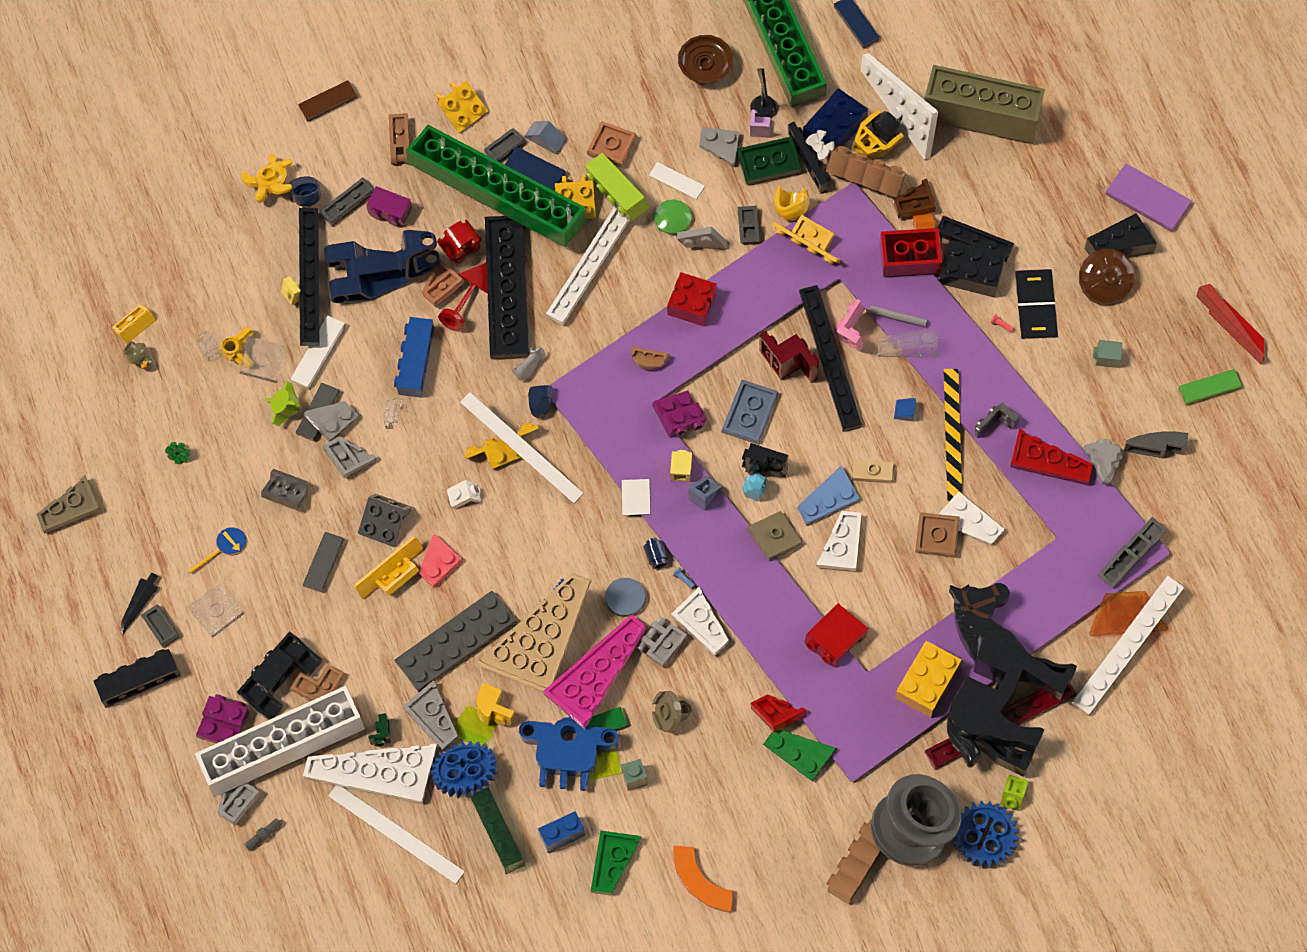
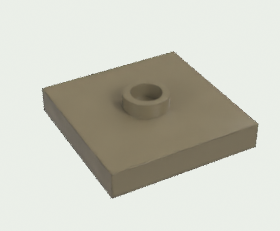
M781 511L749 525L747 531L768 561L800 546L802 543Z

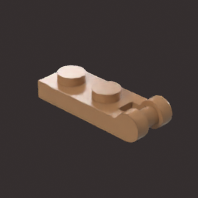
M389 114L391 164H397V162L408 163L406 150L409 147L408 114ZM397 151H404V154H397Z

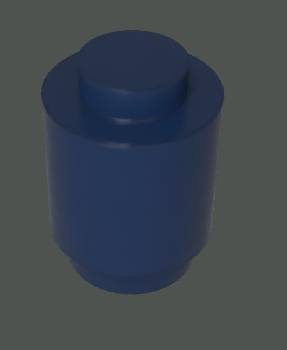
M657 538L647 540L643 548L649 565H652L653 569L666 566L668 564V556L662 540H657Z

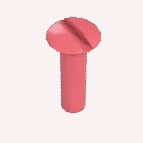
M997 314L991 320V324L996 323L1009 332L1014 328L999 319Z

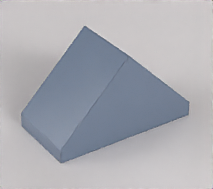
M534 121L524 135L526 139L554 154H557L566 142V138L550 121Z
M705 476L689 487V501L706 510L723 486Z

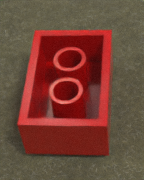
M939 228L881 231L880 251L883 276L941 272L942 256Z

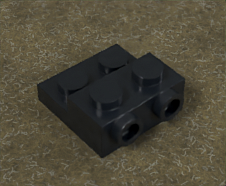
M751 443L749 449L745 448L742 468H746L745 472H748L749 475L761 474L765 477L768 471L773 476L786 477L789 455Z

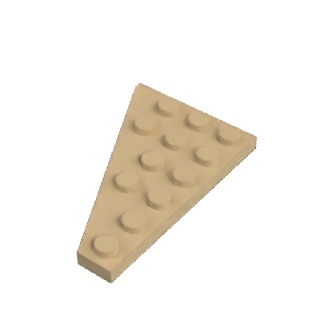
M571 573L551 594L525 616L518 625L492 647L477 662V665L543 692L557 677L592 580Z

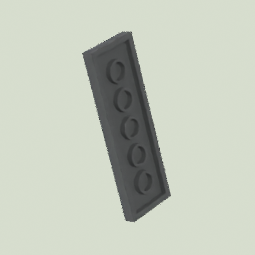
M490 591L394 661L419 693L433 680L436 681L513 626L516 620L496 594Z

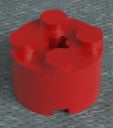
M465 220V223L459 221L443 232L445 237L443 239L439 237L437 240V244L450 261L460 264L465 260L467 254L470 252L474 254L481 248L479 244L482 238L469 221Z

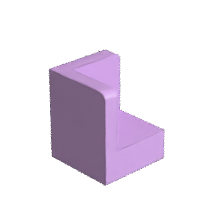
M751 110L750 137L769 138L770 117H755V110Z

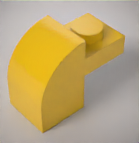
M486 683L482 684L477 695V716L486 725H489L491 719H493L499 725L511 726L514 719V711L499 705L502 698V690Z

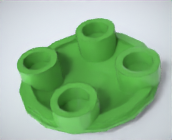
M676 199L662 202L654 213V222L657 225V229L669 234L686 231L692 219L691 210L688 205Z

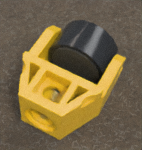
M877 109L860 124L852 149L856 153L867 155V158L870 160L883 157L903 140V129L891 113L887 111L881 113ZM872 125L876 134L888 144L884 145L868 127Z

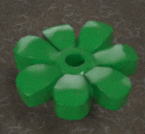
M171 442L170 446L166 447L165 453L168 454L167 457L170 460L175 459V464H180L181 461L187 462L189 460L190 450L185 449V444L182 442L178 443V445L176 442Z

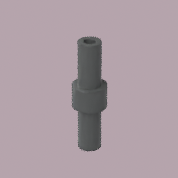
M276 818L265 828L261 827L256 831V835L244 844L245 847L251 850L260 841L264 842L270 837L269 834L281 825L279 820Z

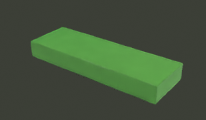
M1235 369L1180 385L1179 391L1185 405H1189L1241 389L1242 385Z

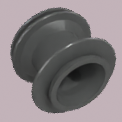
M921 774L904 776L894 783L888 796L884 797L877 804L871 820L872 837L880 851L890 860L905 866L926 864L935 859L942 852L945 844L951 841L958 833L961 825L960 806L951 790L937 779Z

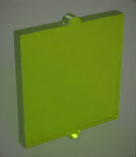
M466 705L461 716L457 717V723L454 728L458 738L468 743L472 741L473 745L480 742V745L483 746L489 737H492V732L497 723L491 719L489 725L484 724L477 716L476 709Z
M598 750L596 768L589 775L588 781L621 774L618 761L620 757L617 755L616 750Z

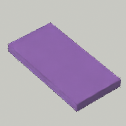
M1125 163L1105 194L1170 232L1173 231L1192 200Z

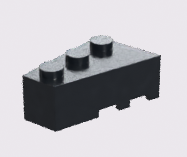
M1137 213L1088 237L1085 250L1090 255L1092 252L1100 249H1115L1126 256L1136 257L1138 254H1154L1157 242Z

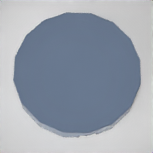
M619 578L608 586L605 601L608 609L613 614L629 617L631 614L636 615L643 608L645 592L638 581L631 578Z

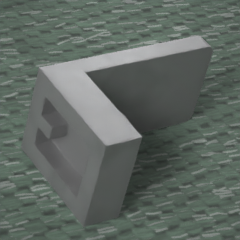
M1003 402L998 406L994 405L989 410L988 416L985 419H980L975 425V436L978 438L997 418H999L1003 425L1014 429L1018 425L1020 416Z

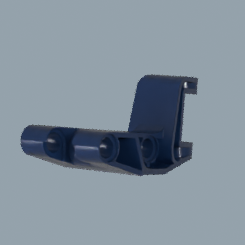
M404 230L402 232L401 250L396 252L367 249L355 241L326 246L324 248L326 267H344L347 271V277L336 278L329 282L331 301L333 303L371 301L433 270L440 264V255L434 250L437 246L435 235L427 231ZM425 238L433 239L431 245H424L422 242ZM429 255L437 257L436 261L432 263L427 262L426 258Z

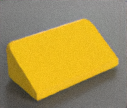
M139 304L111 329L127 344L155 322V318L150 310Z

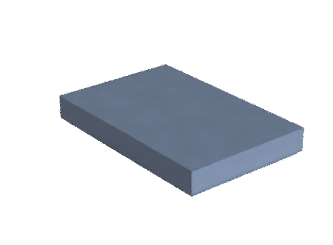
M741 380L723 425L722 433L759 445L776 402L778 391Z

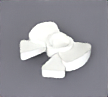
M818 130L817 133L810 135L806 140V143L811 145L817 152L819 160L828 157L834 149V141L826 145L821 141L827 133L823 130Z

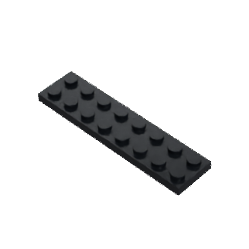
M507 216L485 217L490 359L528 357L524 225Z

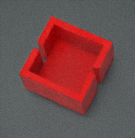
M680 272L667 304L668 315L705 326L710 308H712L717 295V283Z

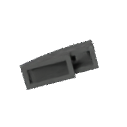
M1162 431L1139 435L1126 441L1124 451L1163 458L1165 452L1184 455L1189 433Z

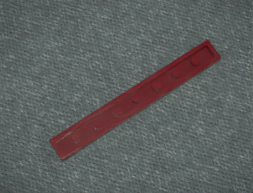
M1071 683L1067 690H1065L1061 700L1041 689L1009 706L1003 716L1010 722L1021 725L1075 697L1077 693ZM949 738L924 752L934 770L961 756L953 747Z

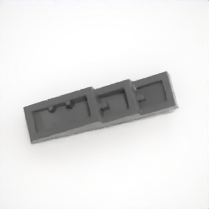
M1151 517L1143 528L1137 531L1126 545L1122 546L1098 576L1114 588L1156 545L1168 529Z

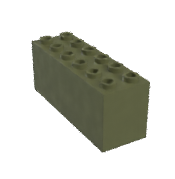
M933 65L924 100L938 111L937 123L1033 144L1045 89Z

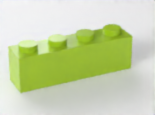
M603 153L584 166L587 174H585L587 179L593 180V183L597 184L598 191L602 195H607V200L612 206L616 205L618 207L617 210L622 217L627 216L630 221H633L649 209L645 197Z

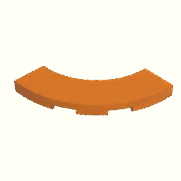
M673 845L676 871L688 892L713 909L731 912L733 890L720 888L703 876L695 860L694 847Z

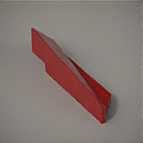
M1211 283L1200 286L1196 297L1209 309V314L1261 365L1265 359L1264 338L1224 298L1222 299Z

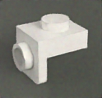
M465 480L447 489L452 508L456 509L470 501L476 503L481 501L480 489L476 483Z

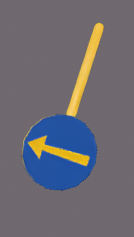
M234 527L222 530L216 539L218 549L191 568L189 573L197 570L220 552L227 555L240 553L246 545L244 533Z

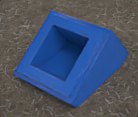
M916 398L896 400L894 419L913 421Z

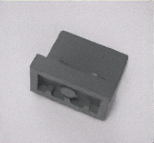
M376 493L369 496L358 534L390 546H395L403 518L410 514L412 506Z

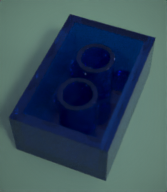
M838 88L803 127L804 139L807 140L810 135L817 133L818 130H823L827 132L821 140L824 142V145L834 141V148L844 146L858 131L860 124L868 118V108Z

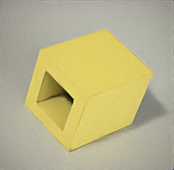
M686 450L672 451L671 481L690 482L692 453Z

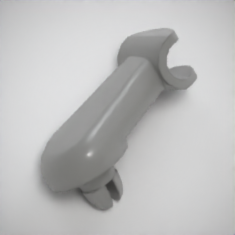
M532 347L530 349L531 354L527 359L514 368L513 373L519 380H527L537 364L546 358V354L541 347L537 349Z

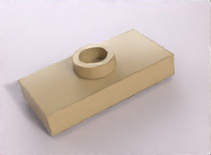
M853 460L852 480L892 483L893 462Z

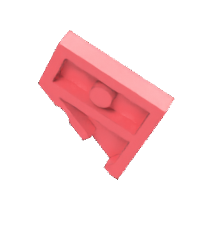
M434 534L419 575L434 588L462 562V559Z

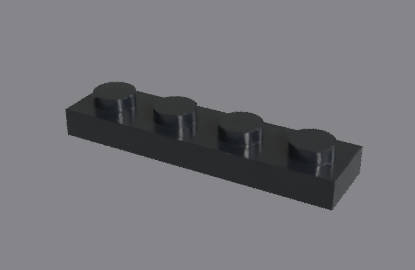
M795 121L788 124L789 137L792 136L795 148L820 194L826 192L829 178L825 172L822 173L820 161L817 157L814 158L812 147L806 143L802 128L797 127Z
M944 215L937 227L939 228L940 237L1006 254L1005 262H1007L1014 247L1013 242Z

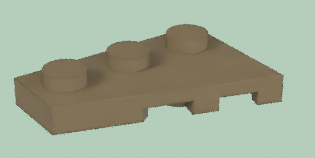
M84 475L76 485L69 487L65 494L58 499H54L36 515L45 534L99 512L100 509L87 477Z

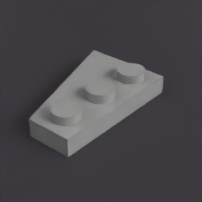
M434 680L403 706V709L442 751L459 739Z

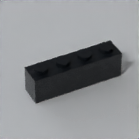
M161 649L150 657L137 659L135 663L129 666H120L110 674H101L93 682L101 702L106 708L181 675L170 650Z

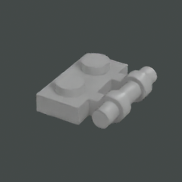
M660 617L651 624V629L645 636L641 637L639 644L635 648L639 652H642L646 647L650 650L646 653L647 657L663 668L686 640L687 634L672 623L665 629L663 625L666 623V620ZM656 634H660L661 636L659 637V639L656 642H653L652 639L654 638V636Z

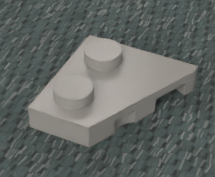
M702 127L699 146L703 150L711 152L716 158H722L729 163V166L734 167L740 132Z
M712 226L677 232V240L687 248L728 249V241Z
M345 401L304 412V416L328 442L359 416Z
M341 436L323 445V450L343 478L376 462L375 455L363 452L361 447L350 444L348 440Z
M248 783L231 789L222 794L218 814L235 826L261 794Z

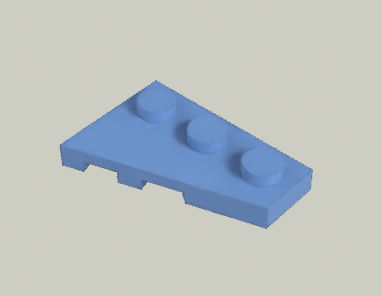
M840 466L797 507V510L807 526L859 502L860 498L843 467Z

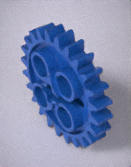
M463 741L461 746L453 744V749L446 747L447 752H440L441 758H435L436 764H432L433 770L431 774L434 785H436L438 790L442 791V794L448 792L449 797L456 793L457 798L461 794H464L467 798L470 792L476 795V790L483 791L482 786L489 787V781L495 780L493 775L497 774L496 768H498L492 749H487L486 744L481 746L480 742L473 745L472 741L468 745H465Z
M980 801L978 807L973 802L971 805L972 809L965 806V814L961 812L960 829L952 839L957 840L953 847H960L957 854L961 855L964 853V861L969 858L972 859V866L976 861L979 862V868L982 867L983 863H986L987 867L990 868L991 862L998 866L999 859L1005 863L1007 860L1005 855L1012 857L1013 853L1011 850H1016L1017 845L1013 842L1019 841V837L1014 836L1019 833V829L1013 828L1017 825V821H1010L1013 814L1006 816L1007 808L999 810V803L992 807L991 801L988 802L987 806H984L983 801ZM977 817L983 818L985 823L979 825L974 819ZM990 818H993L994 821L990 826L982 848L977 850L982 834L985 832ZM1001 826L1003 827L1004 832L997 833L995 832L994 827ZM972 835L976 837L977 841L970 843L966 837ZM993 844L996 850L988 851L985 846Z

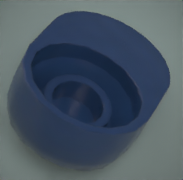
M303 176L289 182L292 185L290 193L298 206L310 207L320 200V187L315 178Z

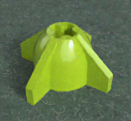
M285 381L283 389L277 391L272 398H265L264 400L270 403L271 410L274 412L271 423L276 426H280L295 415L300 408L294 386L288 381Z

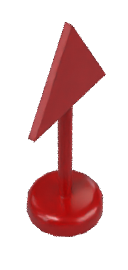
M486 262L458 274L472 285L455 311L443 309L439 313V321L448 329L460 331L463 328L464 320L459 312L475 287L487 293Z

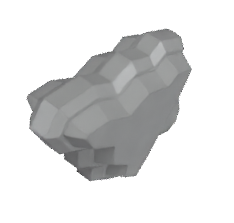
M1099 439L1096 443L1084 446L1085 454L1090 457V462L1096 468V473L1101 483L1109 485L1114 476V469L1118 468L1119 461L1123 459V449L1120 446L1112 445L1109 439Z

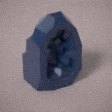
M551 385L533 386L529 389V408L531 414L536 418H544L553 403Z

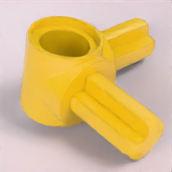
M247 326L235 337L225 338L221 344L223 357L237 362L245 371L250 370L254 365L242 352V345L254 334ZM227 346H233L235 347V350L227 351L225 348Z

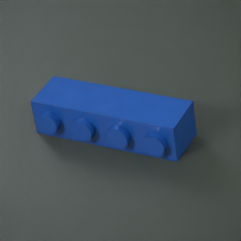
M410 317L409 324H405L404 335H406V340L402 341L401 352H403L402 358H399L397 366L400 371L399 376H395L394 387L397 388L398 395L422 397L434 333L433 319Z

